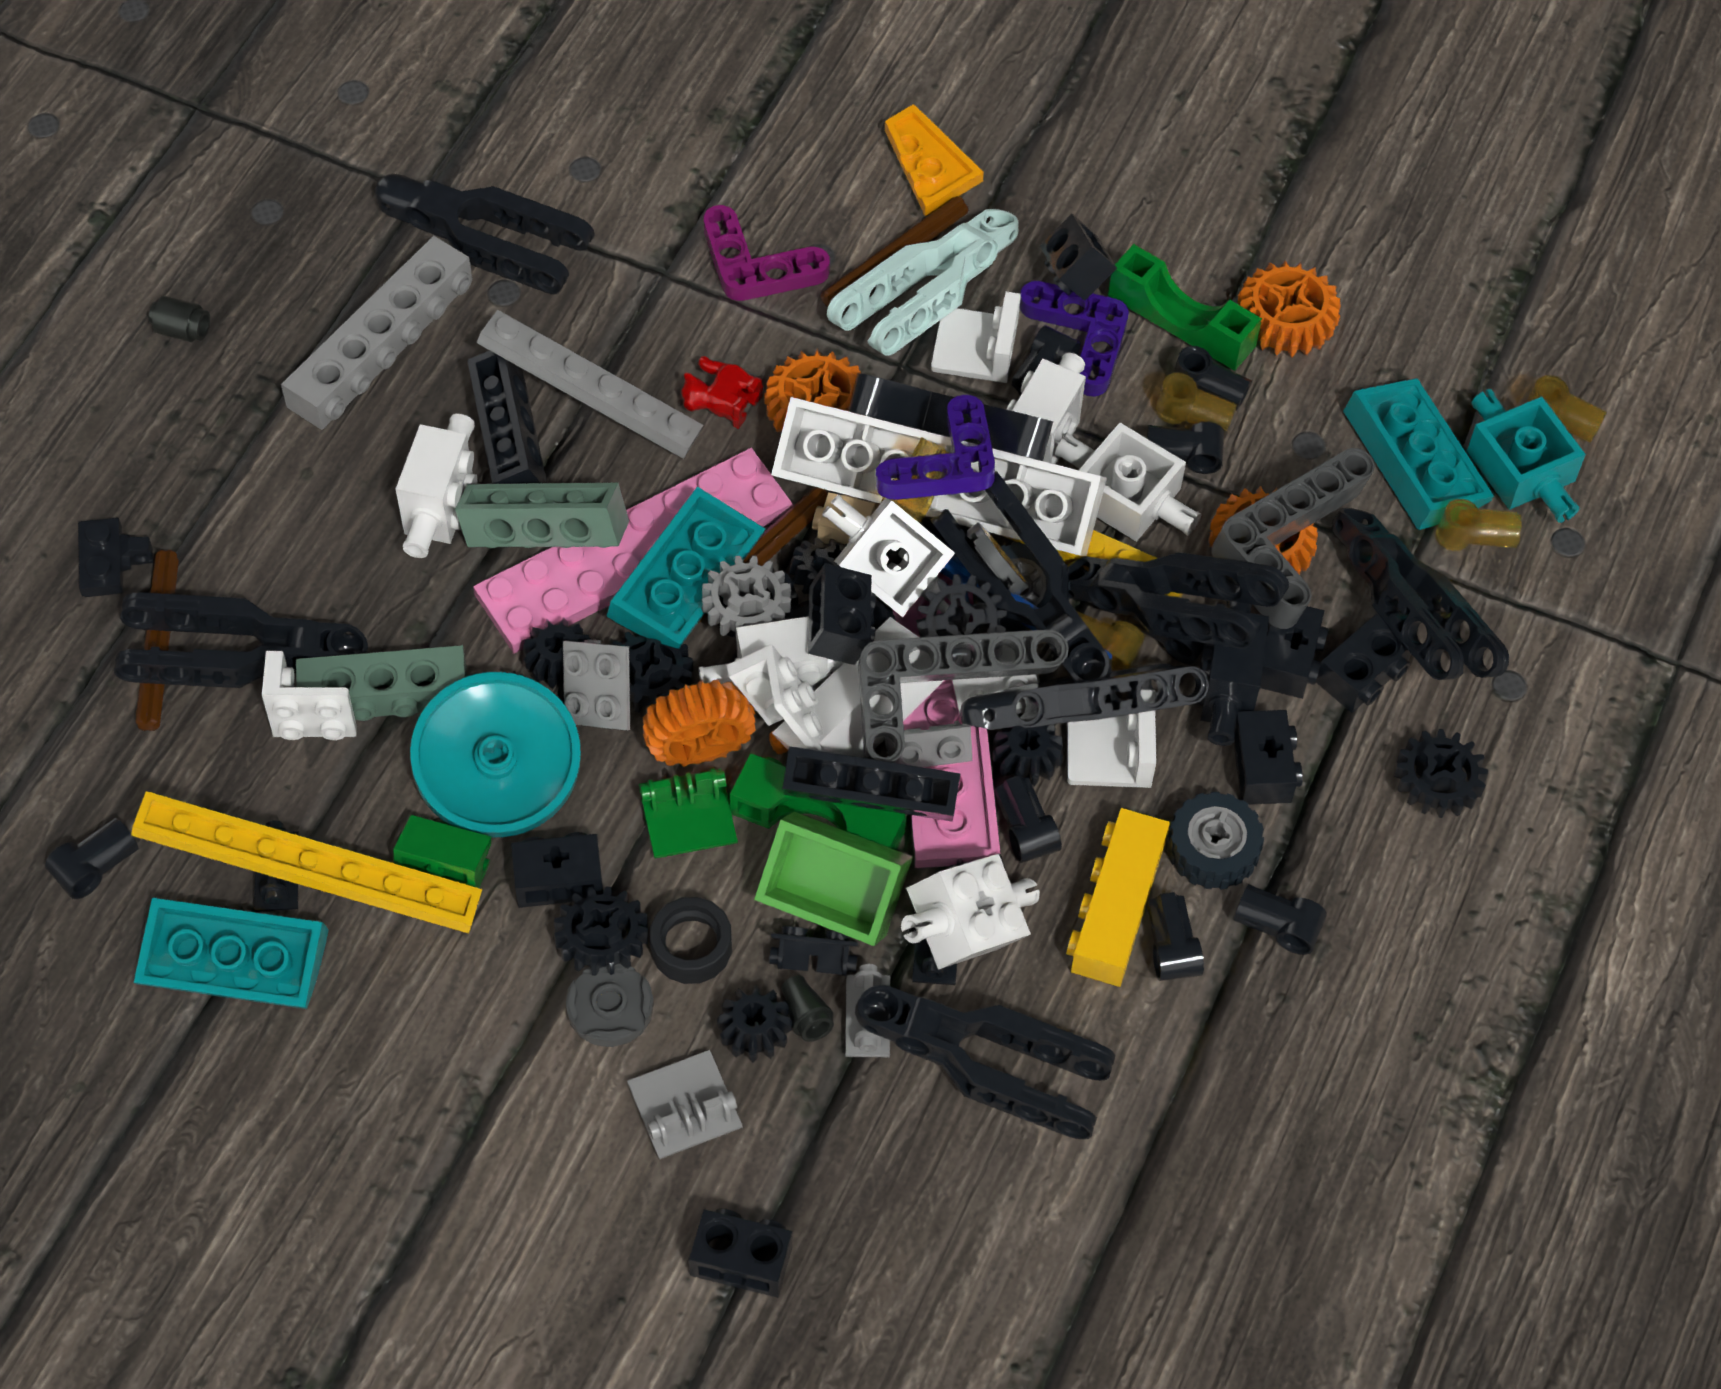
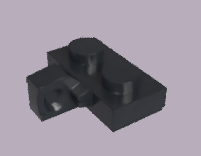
M119 517L78 522L79 590L82 597L122 594L123 572L131 570V565L153 563V548L150 538L130 537V535L122 534V525Z

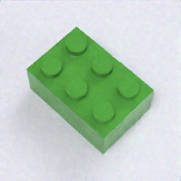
M792 812L780 820L754 900L875 946L887 935L913 857L797 812Z

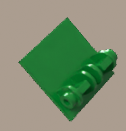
M710 768V771L695 774L687 772L684 776H677L676 774L673 775V778L657 781L649 779L648 782L639 784L654 859L738 843L725 788L727 784L724 770Z

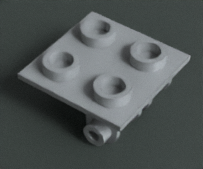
M584 640V642L563 641L564 705L572 715L575 724L630 730L629 646L601 644V640Z
M710 1050L627 1081L659 1159L743 1128L736 1112L737 1103L731 1091H727Z

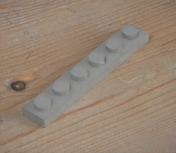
M499 310L495 312L480 332L477 344L683 459L702 430L703 424Z

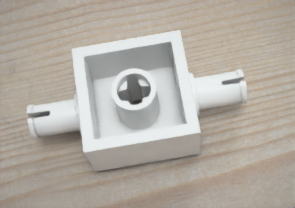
M1071 352L1063 354L1059 365L1042 359L1036 371H1029L1025 376L1019 400L1012 399L1007 407V410L1053 421L1043 459L1044 462L1056 464L1059 459L1055 455L1058 444L1064 439L1066 434L1073 435L1080 422L1086 376L1080 373L1085 368V362L1080 356Z
M453 414L450 417L447 430L421 424L418 428L396 486L404 534L407 535L402 547L410 556L425 558L428 555V549L432 540L451 544L455 530H461L455 508L467 484H477V474L472 472L474 452L469 451L468 441L475 425L474 421L466 415Z
M1122 423L1115 427L1096 450L1075 439L1069 433L1058 444L1055 451L1056 456L1078 467L1079 471L1107 477L1097 518L1137 542L1154 520L1159 518L1183 531L1186 535H1190L1192 533L1191 529L1194 530L1198 525L1201 513L1174 499L1181 490L1186 462Z
M837 495L830 503L843 512V515L840 516L831 507L827 506L822 516L829 519L850 538L848 540L849 543L834 562L840 567L872 575L871 592L875 593L879 599L902 617L921 596L931 603L926 597L925 592L927 590L936 594L940 592L937 583L940 579L937 576L955 552L890 499L885 498L873 514L865 518L843 500L840 495ZM901 548L898 554L902 558L901 563L896 565L891 562L887 566L886 564L889 559L886 553L888 550L897 551ZM943 600L938 610L945 613L950 605Z
M809 616L736 628L737 658H735V661L772 644L782 658L786 656L790 658L802 683L807 681L814 691L831 675V672H835L843 664V662L808 654ZM728 664L698 667L699 678L704 683L719 680L721 684L732 682L736 686L729 677Z
M999 854L940 871L906 888L916 914L907 915L903 918L901 930L905 931L916 928V931L904 935L905 939L910 943H918L923 939H927L939 970L993 952L1031 935L1021 907L1036 904L1039 900L1040 892L1038 889L1026 893V889L1037 886L1036 882L1030 878H1024L1011 884Z

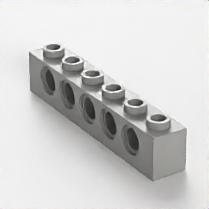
M433 236L281 384L286 407L321 430L332 420L338 419L343 414L346 406L358 394H363L369 388L371 381L383 369L391 367L396 357L409 344L415 343L422 331L433 320L439 319L447 306L458 295L464 294L469 289L473 281L469 257Z

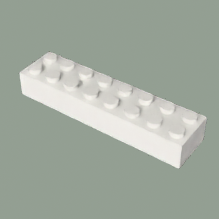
M791 397L771 475L881 504L885 498L878 494L876 489V468L880 463L896 458L953 453L950 437ZM966 441L961 442L965 446H977V444ZM992 448L995 472L997 471L1055 549L1079 556H1087L1107 477ZM978 462L971 463V468L974 472H979ZM932 471L925 476L930 479H940L945 474L940 471ZM913 475L912 479H917V475ZM985 490L899 500L890 499L903 510L930 517H937L941 514V511L948 509L960 525L972 527L979 522L988 532L1021 540Z

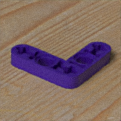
M1042 281L1028 282L1023 286L1020 293L1021 313L1033 320L1087 332L1080 355L1085 362V368L1080 373L1086 376L1083 394L1096 397L1105 393L1109 388L1127 328L1129 310L1126 304L1118 299L1094 293L1084 301L1074 291L1070 295L1066 294L1058 285ZM1035 297L1041 298L1039 303H1033L1032 301ZM1054 301H1058L1057 309L1052 308ZM1071 303L1078 304L1084 311L1080 314H1070L1064 310V306ZM1091 309L1096 310L1094 317H1090ZM1109 314L1116 316L1113 321L1106 320ZM1099 341L1106 342L1111 345L1112 350L1100 353L1095 351L1092 345ZM1093 365L1099 366V372L1096 379H1088L1091 375Z
M960 395L951 399L947 407V423L953 453L896 458L880 463L876 468V489L878 494L887 499L899 500L978 492L991 487L995 481V460L982 401L972 395ZM963 414H968L971 418V423H964ZM966 439H976L981 443L977 446H965L961 442ZM978 462L979 472L973 471L971 463ZM932 471H940L945 474L940 479H930L925 475ZM917 475V479H912V476Z

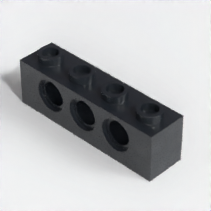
M490 350L468 359L492 484L547 483L523 369Z
M789 746L782 789L783 794L788 796L952 822L960 773Z

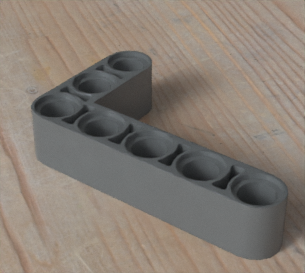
M1350 448L1231 516L1225 521L1211 548L1213 557L1273 566L1287 577L1289 588L1278 605L1274 607L1254 605L1262 615L1269 616V623L1279 629L1293 627L1312 597L1308 584L1275 546L1352 501L1361 493L1375 468L1374 460L1366 451L1359 448ZM1231 578L1236 585H1239L1233 578ZM1260 581L1265 587L1275 591L1269 583Z
M1054 630L890 639L870 642L864 647L858 661L865 757L867 759L897 763L904 751L905 738L900 683L1051 673L1061 666L1068 655L1069 647L1067 640L1062 634ZM1042 642L1054 645L1058 653L1057 659L1052 662L1042 660L1037 654V645ZM999 645L1011 647L1016 655L1015 662L1008 665L998 662L994 655V648ZM959 647L970 650L974 658L973 664L968 667L958 666L952 659V651ZM916 650H923L931 657L932 664L928 669H916L910 663L909 654ZM872 653H882L889 660V669L881 673L874 672L868 667L866 659ZM879 694L887 696L892 702V711L885 715L875 713L870 707V699ZM878 737L890 738L895 743V754L887 758L877 755L872 745L873 741Z

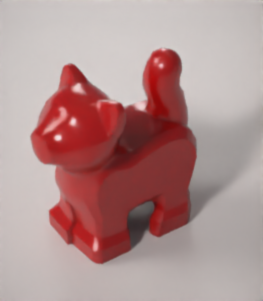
M706 356L700 357L698 361L700 368L708 374L716 375L713 384L708 386L692 374L685 373V383L681 390L684 408L691 412L708 409L719 417L729 419L733 427L739 429L746 420L747 413L744 410L748 402L755 407L763 395L762 380L749 375L742 367L736 364L712 361Z

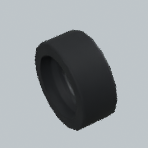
M682 897L667 903L656 913L650 926L651 956L658 970L669 979L683 984H698L715 978L727 966L732 954L731 924L725 912L714 902L700 897ZM685 921H698L714 929L717 936V944L714 950L705 957L697 960H684L673 956L666 947L668 931L675 925Z

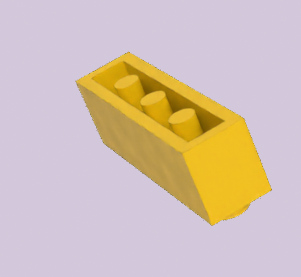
M1124 808L1120 809L1116 823L1108 821L1101 844L1108 847L1105 859L1096 858L1090 881L1097 884L1093 895L1085 893L1078 918L1085 919L1081 932L1073 930L1066 954L1073 956L1071 973L1121 987L1165 846L1170 825L1169 821Z

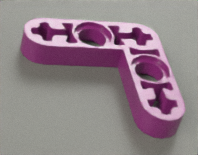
M715 205L705 212L703 216L704 234L722 289L730 299L736 301L750 300L818 285L828 279L830 274V257L822 248L806 247L752 259L735 211L725 205ZM722 221V224L726 226V234L721 235L719 225L715 222ZM732 247L739 250L740 254L733 258H727L722 256L720 252L725 248ZM809 263H814V265L819 268L812 269ZM793 266H796V272L798 273H793ZM778 268L784 270L786 275L780 279H773L767 276L766 273L771 269ZM755 274L760 275L759 282H757V276ZM735 279H741L745 284L739 285Z

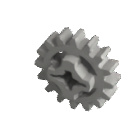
M735 556V565L730 566L725 561L720 562V574L710 571L708 573V583L702 586L703 613H708L709 625L713 626L720 623V634L722 636L732 630L735 631L736 638L737 627L785 620V613L791 610V586L788 583H784L785 573L783 571L773 573V562L771 561L766 562L763 566L758 565L757 556H752L749 563H743L740 556ZM767 588L771 591L774 600L770 599V593L766 591ZM720 596L723 597V603L727 605L726 609L719 600Z

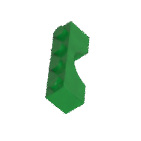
M1135 244L1115 264L1117 269L1111 274L1108 297L1122 301L1130 310L1186 343L1205 349L1212 358L1236 371L1256 347L1262 321L1261 317L1231 300L1220 306H1208L1193 300L1175 284L1163 260Z
M750 753L730 792L731 814L767 829H770L774 824L792 812H797L799 814H812L823 817L841 830L896 851L905 834L906 814L784 795L782 788L786 767L772 757L762 758Z

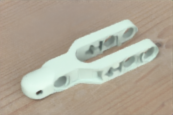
M986 209L969 222L957 226L937 241L904 246L839 292L828 306V320L843 330L849 331L926 276L937 275L936 278L917 290L916 296L899 308H892L890 314L875 326L871 337L867 340L872 348L885 356L896 353L962 305L967 282L988 268L994 262L997 254L1017 238L1019 232L1017 217L1007 211ZM991 217L989 223H986L987 218ZM876 286L874 293L870 296L872 289ZM849 305L847 312L842 317L843 311Z

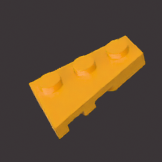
M916 105L909 106L885 121V133L925 217L939 209L952 198L962 195L983 182L984 172Z

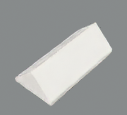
M889 617L876 630L874 641L920 637ZM916 650L909 654L910 663L916 669H928L932 664L931 657L923 650ZM872 653L866 659L868 667L874 672L881 673L889 669V660L882 653ZM858 661L855 665L843 663L814 691L817 698V704L813 706L814 713L818 717L823 730V734L819 736L820 747L823 752L864 758ZM944 680L900 683L903 721ZM875 695L869 702L871 709L879 715L888 714L893 708L891 700L885 695ZM785 721L772 732L788 751L789 746L807 749ZM883 736L873 741L872 746L874 750L884 741Z

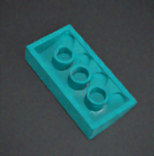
M1418 378L1353 392L1343 412L1418 530L1453 520L1492 501L1494 495Z
M697 486L610 601L607 617L643 637L661 641V644L679 649L705 614L702 610V586L708 583V573L715 571L720 574V562L725 561L730 566L735 565V556H740L744 561L764 534L765 528Z
M152 898L134 983L307 1009L320 970L329 929L323 922Z

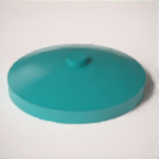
M486 672L471 675L450 684L428 703L418 718L413 731L410 759L414 781L421 797L441 820L450 826L491 836V838L515 836L535 829L548 821L562 808L571 795L578 778L581 748L579 733L572 715L564 703L551 690L521 675L506 672Z

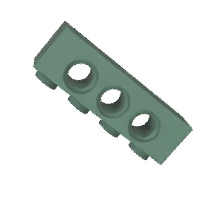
M619 483L467 484L455 508L467 547L607 548L619 546L629 523Z
M463 645L296 659L297 687L347 688L355 720L359 721L391 715L410 717L416 713H422L428 703L440 691L450 684L467 677ZM423 682H431V684L427 686H418ZM380 686H390L384 690H377Z

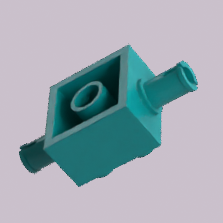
M1487 389L1485 393L1483 391L1480 392L1472 400L1471 405L1478 411L1484 421L1475 425L1467 453L1506 507L1511 510L1536 498H1542L1554 514L1557 522L1563 523L1565 518L1568 521L1574 517L1580 507L1573 501L1564 489V486L1576 481L1586 454L1545 399L1541 396L1507 411L1492 389Z

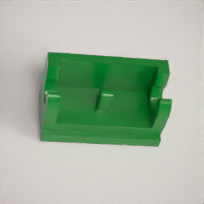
M410 815L393 849L394 864L479 888L490 863V859L485 857L492 844L491 836Z

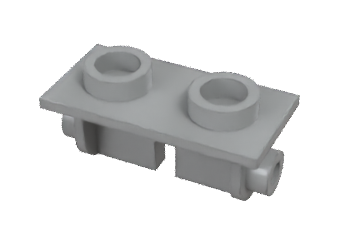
M954 721V724L931 726L929 730H921V728L904 730V751L897 763L929 767L973 761L971 726ZM884 737L885 748L888 751V757L895 754V743L890 738Z
M873 964L861 965L860 971L856 975H846V1057H890V1040L872 1034L862 1028L855 1015L856 1003L863 992L877 985L890 986V975H881V973L877 972V966Z

